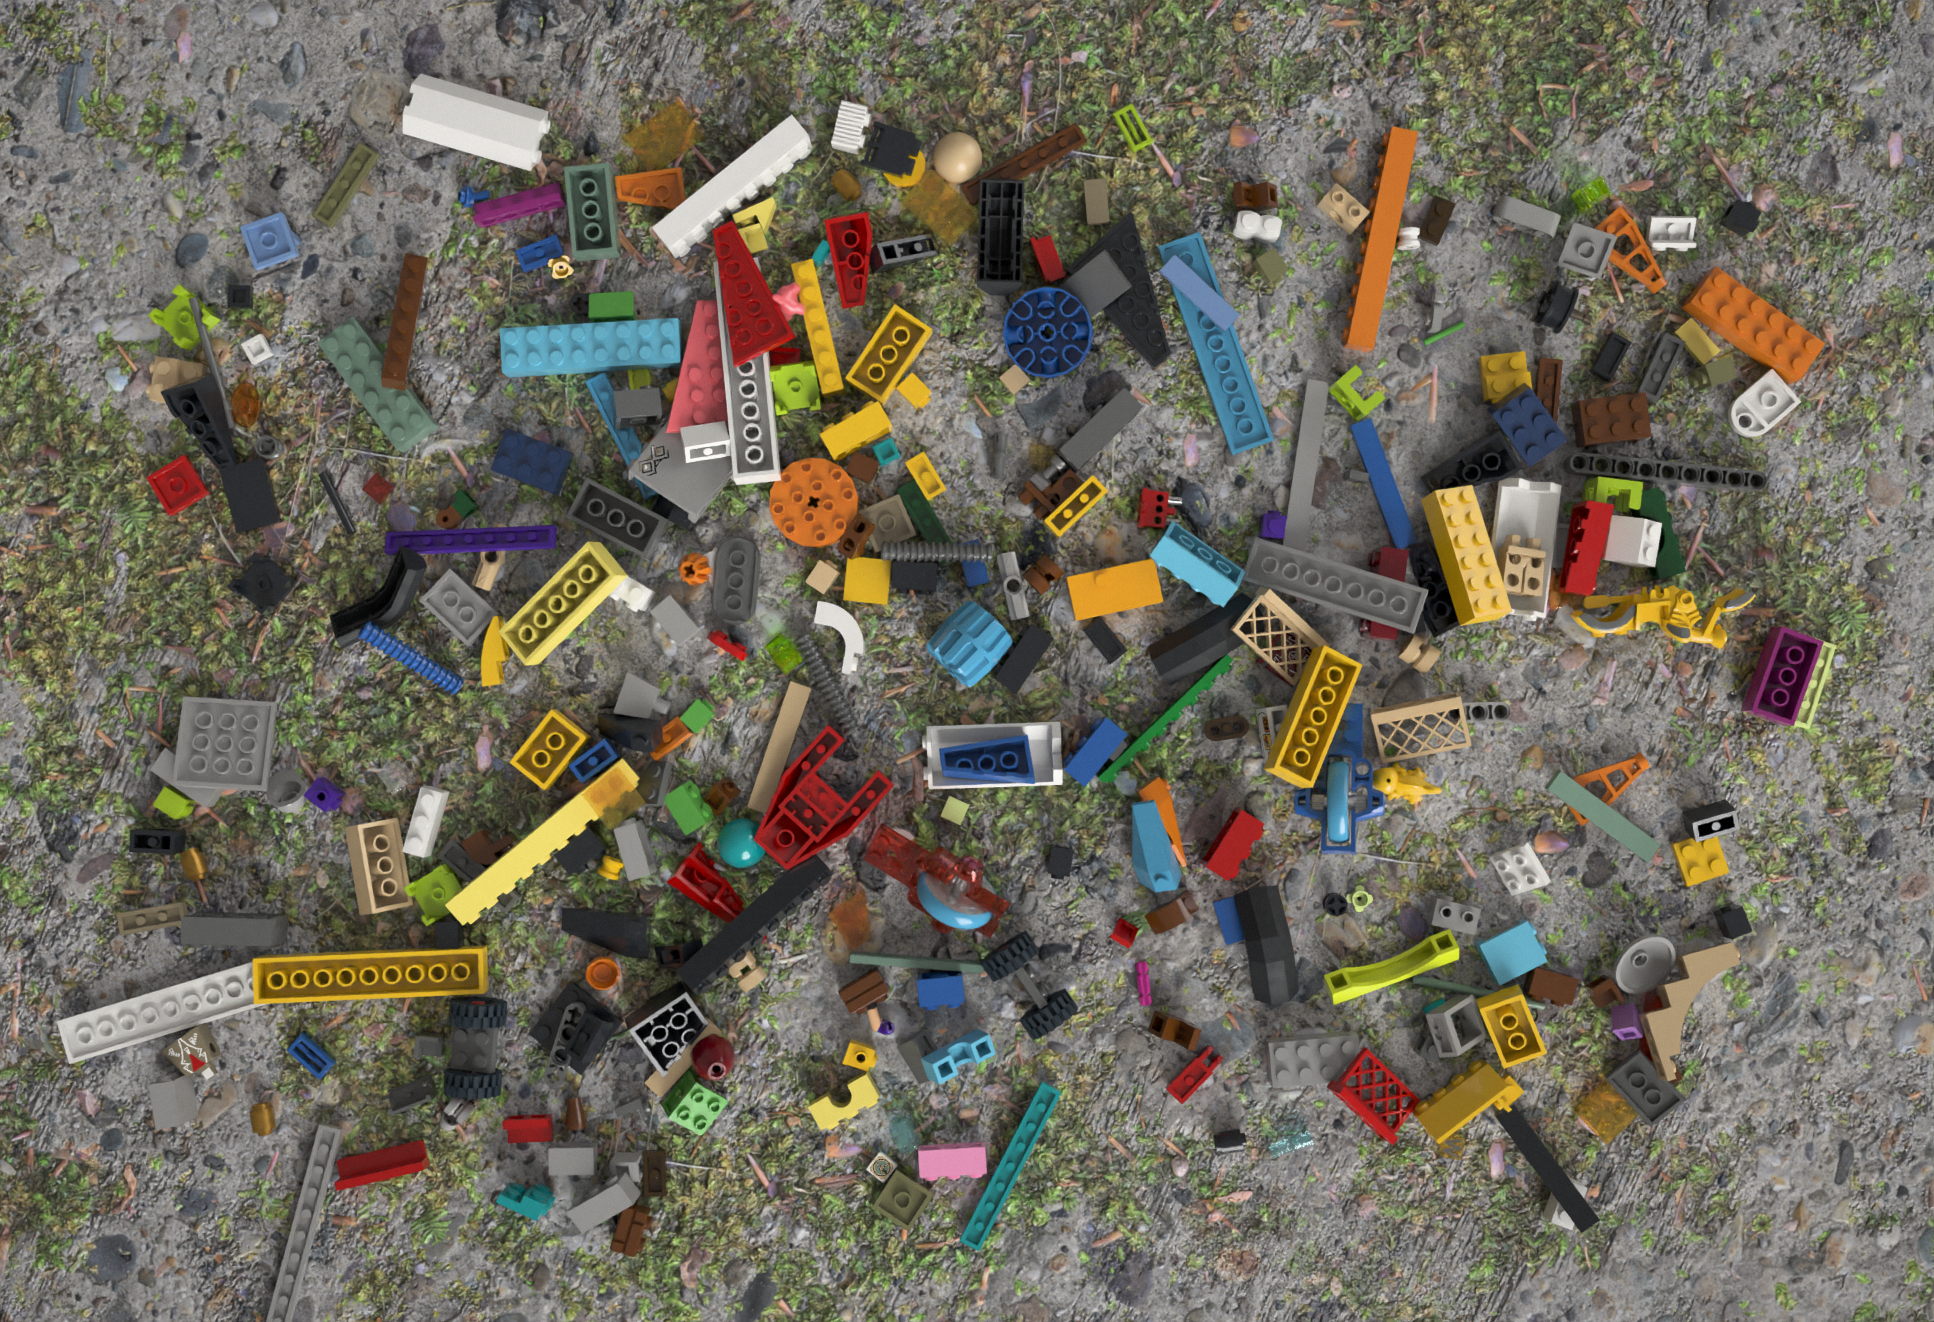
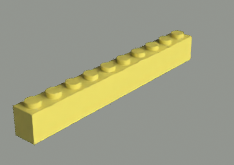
M621 757L450 898L445 906L462 925L467 922L472 924L481 916L479 912L485 907L490 909L499 901L497 897L503 892L508 894L516 887L514 883L518 879L522 878L525 880L534 872L532 868L538 863L543 865L552 857L550 853L556 848L561 850L569 843L567 839L571 835L575 834L578 836L587 828L585 824L591 819L596 821L604 814L602 810L606 806L610 805L613 807L622 799L620 795L627 790L629 793L639 785L637 781L640 777L625 759Z

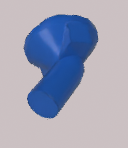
M464 185L458 191V202H461L462 207H472L474 202L491 198L489 190L473 193V187Z

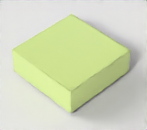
M949 796L940 816L961 825L970 804Z

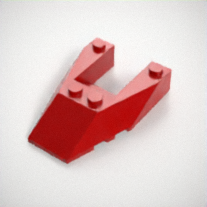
M831 725L826 726L782 775L754 838V841L786 870L849 836L895 785L883 772L877 770L847 803L825 783L816 772L846 740Z

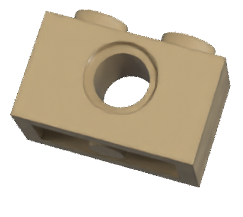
M1337 183L1317 205L1350 235L1370 213Z

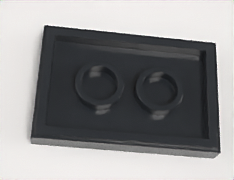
M258 458L219 469L236 533L241 534L282 522L265 458Z

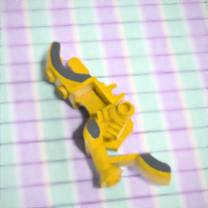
M1654 585V589L1650 590L1649 594L1647 593V587L1643 586L1640 594L1610 597L1605 594L1585 596L1581 603L1586 609L1607 607L1612 603L1620 604L1613 613L1604 618H1593L1580 610H1574L1570 613V616L1579 626L1591 633V637H1603L1605 633L1612 632L1614 635L1628 634L1627 630H1640V624L1653 621L1659 624L1663 633L1669 638L1682 643L1690 641L1708 643L1721 649L1727 641V634L1720 624L1715 625L1720 613L1740 609L1750 603L1756 595L1737 588L1726 595L1717 597L1701 628L1693 627L1702 618L1694 603L1693 594L1687 591V589L1679 590L1675 585L1663 588L1662 593L1660 587Z

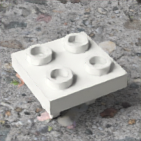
M1528 842L1494 853L1489 857L1512 896L1546 886L1551 881Z

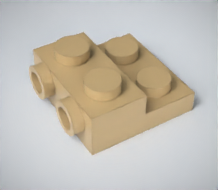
M156 356L155 361L150 363V373L153 374L152 383H148L146 387V393L150 396L149 400L166 404L161 394L162 390L205 375L207 365Z

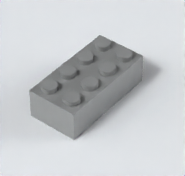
M1353 1030L1265 1038L1268 1081L1272 1088L1330 1083L1331 1080L1337 1082L1360 1052L1358 1035ZM1356 1075L1351 1076L1348 1081H1356Z

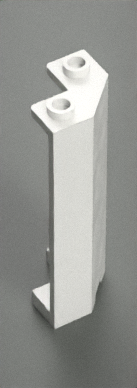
M420 74L412 83L409 92L413 94L410 106L405 105L403 111V134L531 171L535 164H539L542 152L539 150V141L550 130L551 123L548 121V111L424 74Z
M1506 478L1499 481L1491 546L1497 562L1499 556L1498 548L1504 547L1507 535L1521 536L1520 547L1525 548V539H1541L1540 551H1546L1545 558H1543L1542 596L1528 598L1507 594L1512 612L1508 614L1523 616L1522 620L1536 621L1537 617H1546L1562 486L1552 482H1530L1521 478Z
M1060 722L926 726L927 735L922 736L923 749H927L928 767H923L924 780H928L929 789L1062 785L1063 769ZM1028 735L1035 784L943 776L939 748Z

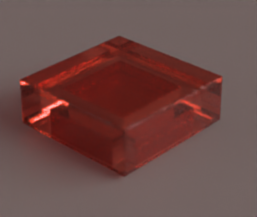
M375 473L362 490L377 503L382 504L395 487L379 473Z

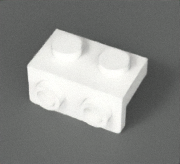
M1649 216L1645 242L1653 250L1665 251L1666 247H1673L1677 251H1688V248H1696L1693 236L1697 218L1694 216Z

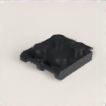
M874 121L872 125L874 129L870 140H867L866 146L868 147L864 159H861L860 165L899 178H903V175L911 176L916 160L909 158V156H918L922 141L915 139L916 134ZM878 129H879L880 132H879L877 141L874 142L875 137H876V134H877V131H878ZM874 148L871 160L868 161L871 150Z

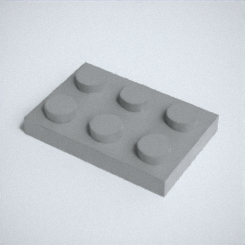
M451 568L419 600L467 646H471L489 627L494 616L500 615Z

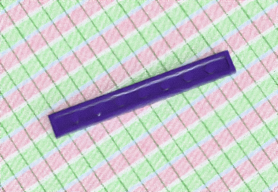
M555 525L386 532L384 553L388 556L397 555L400 546L409 548L417 554L555 549L557 527Z

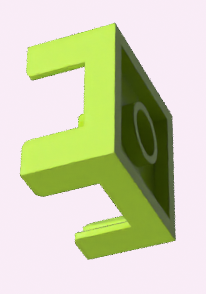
M178 284L172 290V293L177 295V297L163 311L157 308L153 309L148 317L156 324L164 327L174 337L172 340L179 347L191 351L201 341L188 300L197 296L190 289ZM198 298L203 314L202 322L206 324L209 333L221 319Z
M814 360L770 366L769 373L771 382H773L777 415L788 414V410L810 407V411L821 409V397Z
M1357 365L1347 371L1328 390L1356 422L1364 418L1385 399V396L1380 391H1376L1364 401L1357 391L1352 388L1350 384L1362 375V371Z
M1596 477L1584 481L1582 502L1590 500L1607 503L1608 496H1615V512L1627 513L1629 508L1638 510L1641 506L1643 482Z
M443 864L423 878L405 886L404 890L409 897L415 896L425 913L421 918L424 924L428 926L451 913L445 904L464 886L455 871L447 864Z

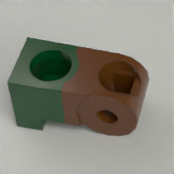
M459 489L453 494L457 500L447 509L437 513L436 523L439 527L455 529L480 507L466 490Z

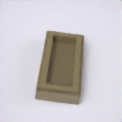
M1106 178L1083 180L1087 226L1109 224Z

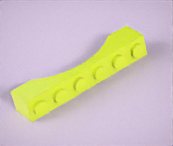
M1448 929L1429 936L1413 948L1390 959L1366 966L1345 967L1325 974V988L1333 1005L1459 960V946L1451 930Z

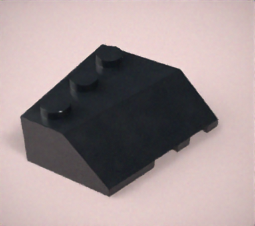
M679 981L624 1018L629 1032L663 1078L667 1075L671 1065L674 1062L677 1063L682 1057L681 1054L688 1045H692L709 1025L682 981Z

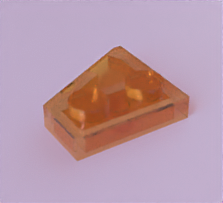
M863 889L828 913L852 951L871 939L866 892Z

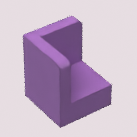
M1633 1003L1613 1006L1611 1008L1612 1031L1621 1041L1643 1037V1028L1638 1016L1641 1012Z

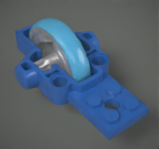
M1347 703L1340 719L1347 726L1345 730L1335 732L1322 764L1323 770L1318 774L1313 788L1319 787L1322 793H1327V795H1312L1313 788L1296 790L1294 793L1295 814L1322 822V854L1356 855L1357 822L1382 816L1385 813V794L1383 791L1373 789L1372 764L1369 760L1363 758V703ZM1328 758H1351L1352 774L1350 775L1349 764L1343 761L1330 763L1327 770ZM1366 765L1369 770L1366 774L1360 775L1356 772L1357 767ZM1359 788L1367 789L1368 800L1366 795H1351V790L1352 793H1357ZM1327 826L1328 838L1333 844L1342 845L1348 843L1351 832V846H1327Z

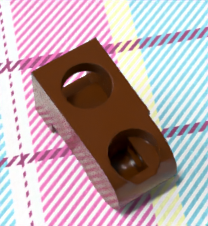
M862 514L857 515L849 527H847L836 549L851 560L861 557L865 551L864 546L875 529V524Z

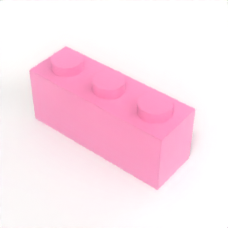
M985 1142L921 1145L918 1147L920 1178H925L927 1181L937 1180L938 1177L947 1176V1179H958L960 1175L979 1178L983 1174H987Z

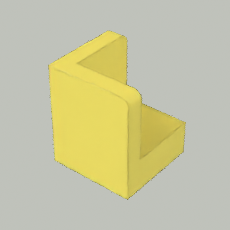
M760 223L738 229L751 254L768 249Z

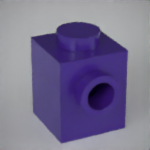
M1268 510L1267 514L1261 515L1258 538L1284 539L1287 516H1282L1280 511Z
M321 777L314 781L303 796L322 811L328 812L339 808L343 802L341 798L345 795V792L327 778Z

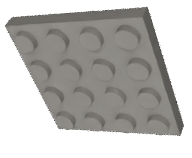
M183 696L172 785L267 791L278 704L266 701Z

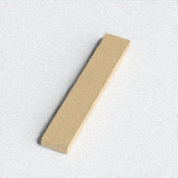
M790 681L747 805L748 808L763 813L767 812L771 799L781 780L812 688Z

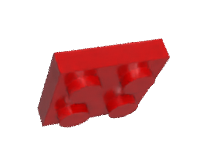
M182 455L146 477L169 516H174L210 494L187 455Z

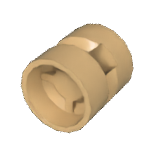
M1412 634L1402 645L1397 657L1408 664L1412 662L1413 668L1425 674L1436 662L1440 655V650L1431 644L1425 645V640L1416 634Z
M750 951L746 953V957L742 961L735 963L729 968V973L733 978H738L737 984L744 993L768 976L761 965L756 966V959ZM748 965L751 969L743 975L740 970Z

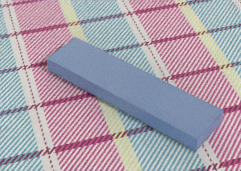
M1176 255L1159 271L1162 276L1223 332L1240 316L1236 310Z

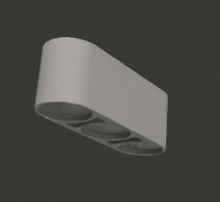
M1500 196L1492 219L1528 234L1552 240L1561 216L1513 197Z
M1462 702L1467 723L1503 722L1509 719L1512 712L1511 707L1505 702ZM1498 705L1503 711L1499 718L1494 713ZM1475 706L1480 709V715L1477 718L1472 715V710ZM1457 709L1458 716L1455 719L1451 718L1450 710L1445 718L1456 723L1460 717L1459 709Z

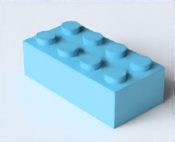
M1174 521L1168 526L1150 554V557L1153 558L1157 565L1166 567L1176 578L1185 580L1193 590L1202 592L1208 596L1212 603L1222 607L1226 605L1239 588L1246 572Z

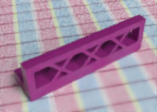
M557 182L475 204L476 215H473V218L480 228H485L566 206L561 184Z

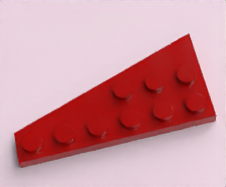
M732 220L714 229L713 236L734 368L795 338V335L778 303L773 300L771 290Z

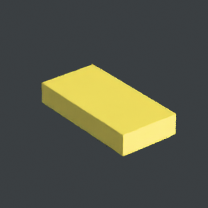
M1693 318L1688 319L1672 333L1675 337L1686 342L1684 345L1685 349L1700 366L1705 365L1720 352V349Z

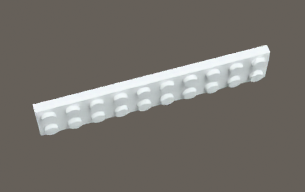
M253 962L68 1017L57 1021L68 1062L71 1064L266 1004H254Z

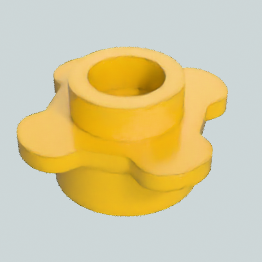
M561 255L557 259L551 258L548 261V266L553 271V278H565L573 273V267L570 266V259L567 255Z

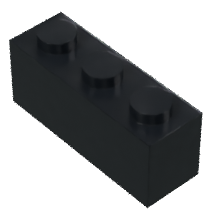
M1033 624L1029 627L1024 626L1018 635L1021 640L1017 646L1012 644L1005 654L1009 657L1005 664L1000 662L993 672L996 675L994 679L1015 694L1018 693L1054 639Z

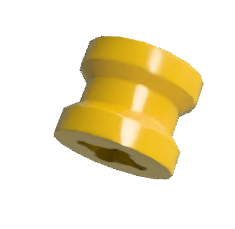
M604 855L602 867L598 868L597 873L606 878L618 880L620 876L619 870L624 866L623 862Z

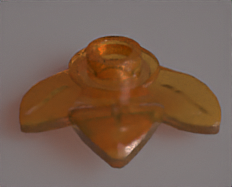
M1561 572L1558 575H1551L1548 599L1550 609H1559L1568 604L1570 608L1577 610L1581 605L1583 597L1558 592Z

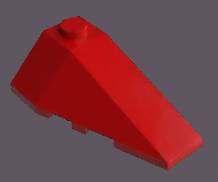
M859 212L828 217L824 222L842 308L865 305L873 236L868 212Z

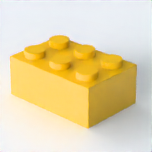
M870 401L861 407L862 410L858 413L850 412L841 418L842 422L837 425L831 423L822 429L823 432L820 436L836 463L893 431L892 424L879 401L875 403Z
M552 709L509 763L543 790H548L590 740L591 736L559 710Z
M1519 984L1476 999L1504 1069L1547 1054Z

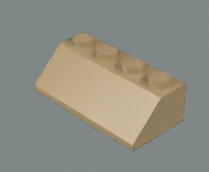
M392 818L345 827L359 914H374L413 905L412 896L409 897L404 890V887L409 885L405 854L402 852L403 843L399 819Z

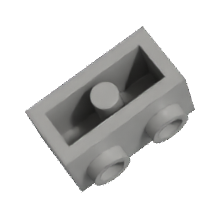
M1440 894L1439 898L1432 896L1426 922L1434 926L1475 935L1481 909L1474 906L1475 902L1461 899V903L1454 902L1453 897Z

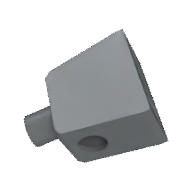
M627 672L613 713L652 719L655 711L667 714L671 702L660 699L661 688L634 673Z

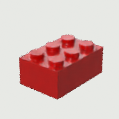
M1235 807L1200 863L1227 881L1230 878L1234 879L1240 871L1239 864L1242 859L1246 860L1253 850L1251 845L1263 835L1265 831L1263 826L1265 824L1242 809Z

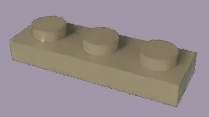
M186 901L117 913L120 936L181 925V917L188 915Z

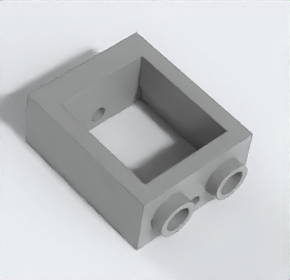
M634 817L619 822V827L613 830L628 880L638 879L658 871L643 820L636 821Z
M1473 994L1454 996L1426 1014L1440 1058L1459 1056L1487 1037ZM1458 1011L1466 1035L1460 1041L1451 1018V1014Z

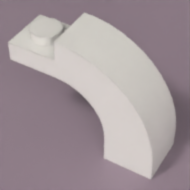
M818 601L814 623L834 627L842 634L846 649L841 673L852 675V670L856 671L858 665V658L855 657V653L864 654L865 650L861 628L853 616L841 607Z

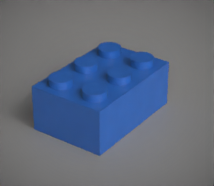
M1107 717L1097 718L1090 726V729H1092L1088 736L1083 735L1076 743L1078 749L1074 754L1069 752L1062 761L1064 764L1062 769L1084 787H1086L1128 735Z

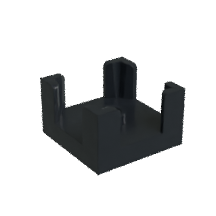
M254 552L248 560L253 562L251 567L241 579L234 578L227 588L235 594L243 595L256 605L254 609L262 615L272 616L299 580L267 555Z

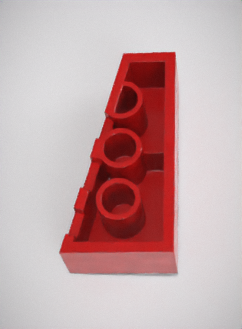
M1590 500L1572 505L1558 592L1585 597L1591 596L1595 591L1596 575L1614 505Z

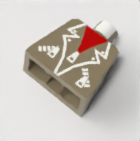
M206 1023L194 1027L162 1051L185 1076L189 1077L200 1071L207 1081L218 1073L211 1062L221 1054Z

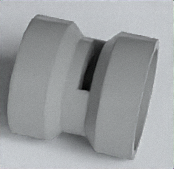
M456 1097L451 1100L444 1109V1112L448 1115H453L456 1121L462 1125L476 1106Z

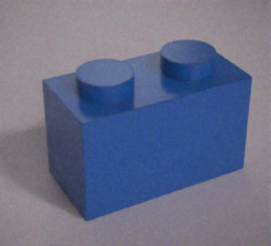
M606 738L568 766L582 784L591 780L622 757L613 742Z

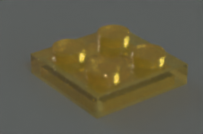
M619 767L582 794L609 830L646 803Z
M1604 1081L1574 1110L1575 1114L1605 1145H1608L1639 1115L1607 1081Z

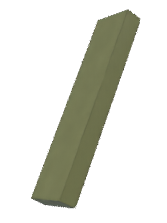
M359 142L312 216L333 229L380 155Z

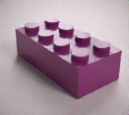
M1782 626L1770 627L1741 711L1782 726H1794L1824 642Z

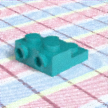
M509 1183L496 1200V1203L537 1221L542 1215L546 1216L548 1210L552 1208L556 1197L543 1184H533L529 1190H525L526 1187L522 1184Z

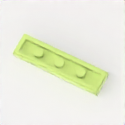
M1823 641L1821 652L1794 724L1804 729H1810L1837 646Z

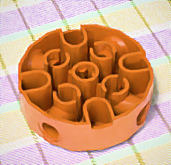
M805 458L791 463L781 472V480L775 481L770 490L769 509L774 524L786 538L803 547L823 548L838 543L841 540L847 527L858 515L859 496L853 480L841 466L826 459ZM811 499H820V501L817 503V508H814L813 506L809 507V505L811 504Z

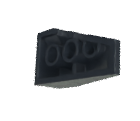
M1498 427L1422 475L1421 479L1429 492L1432 493L1435 490L1469 485L1475 487L1489 482L1502 481L1522 470L1523 467L1503 432Z
M1427 540L1409 550L1414 577L1417 578L1419 587L1429 590L1423 606L1424 611L1422 612L1433 637L1436 638L1460 624L1438 553Z

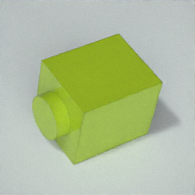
M171 785L164 786L153 806L176 820L190 815L193 811L194 806L192 805L195 800Z

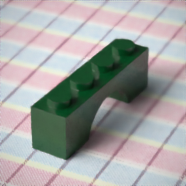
M1660 487L1642 492L1640 509L1630 508L1634 518H1643L1662 523L1655 567H1648L1652 581L1686 572V561L1684 556L1680 554L1678 547L1679 538L1672 528L1673 518L1670 512L1667 511L1665 505L1666 496Z

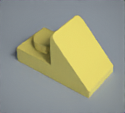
M772 197L732 216L738 229L754 225V221L759 220L766 235L777 206Z

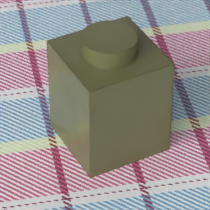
M1275 247L1256 258L1253 262V266L1266 286L1271 283L1277 285L1285 279L1284 275L1289 270Z

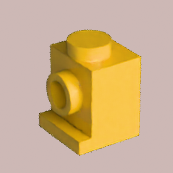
M851 1039L842 1064L868 1072L869 1067H875L878 1055L874 1054L876 1047ZM863 1054L865 1056V1060H858L857 1055Z

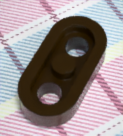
M1242 716L1211 719L1204 726V735L1211 741L1241 738L1247 734L1249 724ZM1236 722L1240 724L1238 731L1233 729V724ZM1213 726L1218 727L1217 734L1211 733V728Z

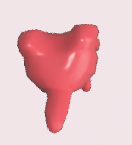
M796 282L782 286L776 294L772 295L773 300L778 303L787 321H790L794 314L803 315L805 313L804 305L798 301L800 287Z

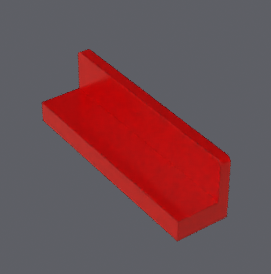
M421 1139L339 1159L336 1163L340 1178L334 1184L336 1191L423 1171L430 1165L425 1142Z

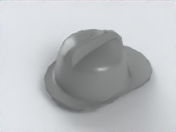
M282 770L269 778L266 793L271 804L284 813L295 812L298 815L300 814L299 809L306 802V797L303 796L306 788L296 771Z

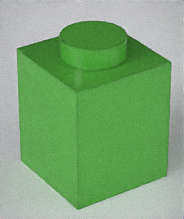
M697 699L680 717V720L696 734L700 733L717 714L713 711L715 706L707 699L703 701Z

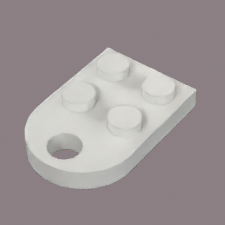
M1770 369L1733 400L1728 410V421L1737 434L1744 437H1756L1770 430L1800 404L1801 401L1773 369ZM1741 416L1746 417L1748 420L1746 428L1739 425V418Z

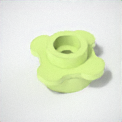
M1358 885L1351 894H1347L1346 900L1354 906L1355 911L1362 912L1368 904L1372 903L1373 897L1364 891L1363 886Z

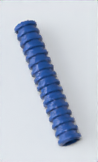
M371 621L364 624L358 634L359 639L363 638L365 639L364 642H370L372 647L377 646L379 651L382 649L384 654H390V658L395 657V661H401L402 665H408L409 669L413 668L415 673L419 672L420 676H426L427 680L431 679L433 684L438 683V687L441 688L443 686L444 690H449L451 695L458 692L463 684L462 677L458 678L456 673L451 674V670H445L444 666L440 667L438 662L433 663V659H427L426 655L422 656L420 651L415 652V648H409L407 643L405 645L402 644V640L397 641V637H391L389 632L384 633V629L379 630L378 626H373Z

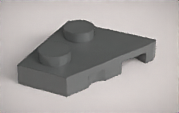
M668 761L650 762L639 781V785L629 798L627 805L632 807L663 806L672 763Z

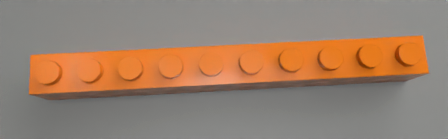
M1392 126L1383 135L1381 146H1384L1383 155H1379L1377 168H1380L1379 175L1375 176L1372 189L1375 190L1374 198L1371 197L1368 211H1371L1370 219H1367L1364 225V232L1367 233L1366 239L1361 242L1359 254H1362L1361 263L1358 262L1355 269V276H1358L1356 284H1353L1350 297H1353L1352 306H1348L1346 319H1349L1348 326L1344 327L1341 340L1344 341V348L1368 353L1374 349L1418 131Z

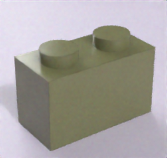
M1731 356L1705 364L1688 372V382L1695 393L1738 378Z

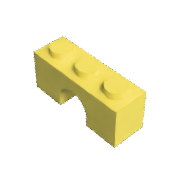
M865 1071L848 1081L847 1086L852 1095L849 1101L838 1103L827 1092L809 1103L808 1109L820 1130L825 1128L831 1130L839 1125V1120L845 1117L850 1119L859 1113L858 1110L862 1107L870 1108L878 1103L877 1099L880 1098V1091L869 1071Z

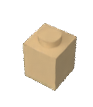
M827 559L825 562L819 560L805 582L826 595L840 574L836 571L838 566Z

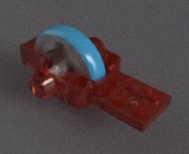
M883 823L878 827L863 859L909 888L907 893L909 903L930 916L932 927L940 933H950L955 928L975 929L986 937L991 938L999 927V922L1005 911L1010 906V903L996 895L990 882L983 876L984 865L978 858L971 855L959 858L942 847H935L929 852ZM887 849L894 851L896 857L891 856ZM920 868L923 870V872L918 878L916 874L918 869Z

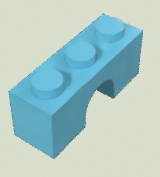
M976 1029L921 1058L927 1078L940 1085L958 1075L956 1069L958 1066L969 1062L979 1064L996 1055L990 1035Z

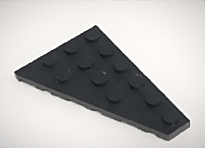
M1130 212L1066 268V271L1072 276L1102 251L1106 250L1132 287L1101 311L1146 362L1155 369L1170 356L1171 351L1167 343L1165 329L1160 317V310L1148 272L1134 214Z

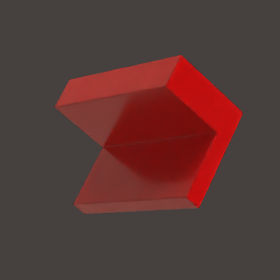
M1051 235L1038 240L1035 237L1030 238L1029 245L1044 285L1066 278Z
M552 1114L510 1115L503 1120V1130L507 1129L508 1143L553 1141Z

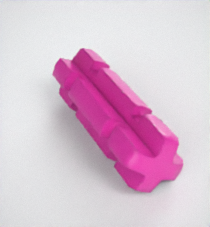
M1145 961L1135 963V968L1138 973L1136 977L1138 993L1140 994L1139 1003L1141 1006L1151 1005L1149 974H1147L1148 964Z

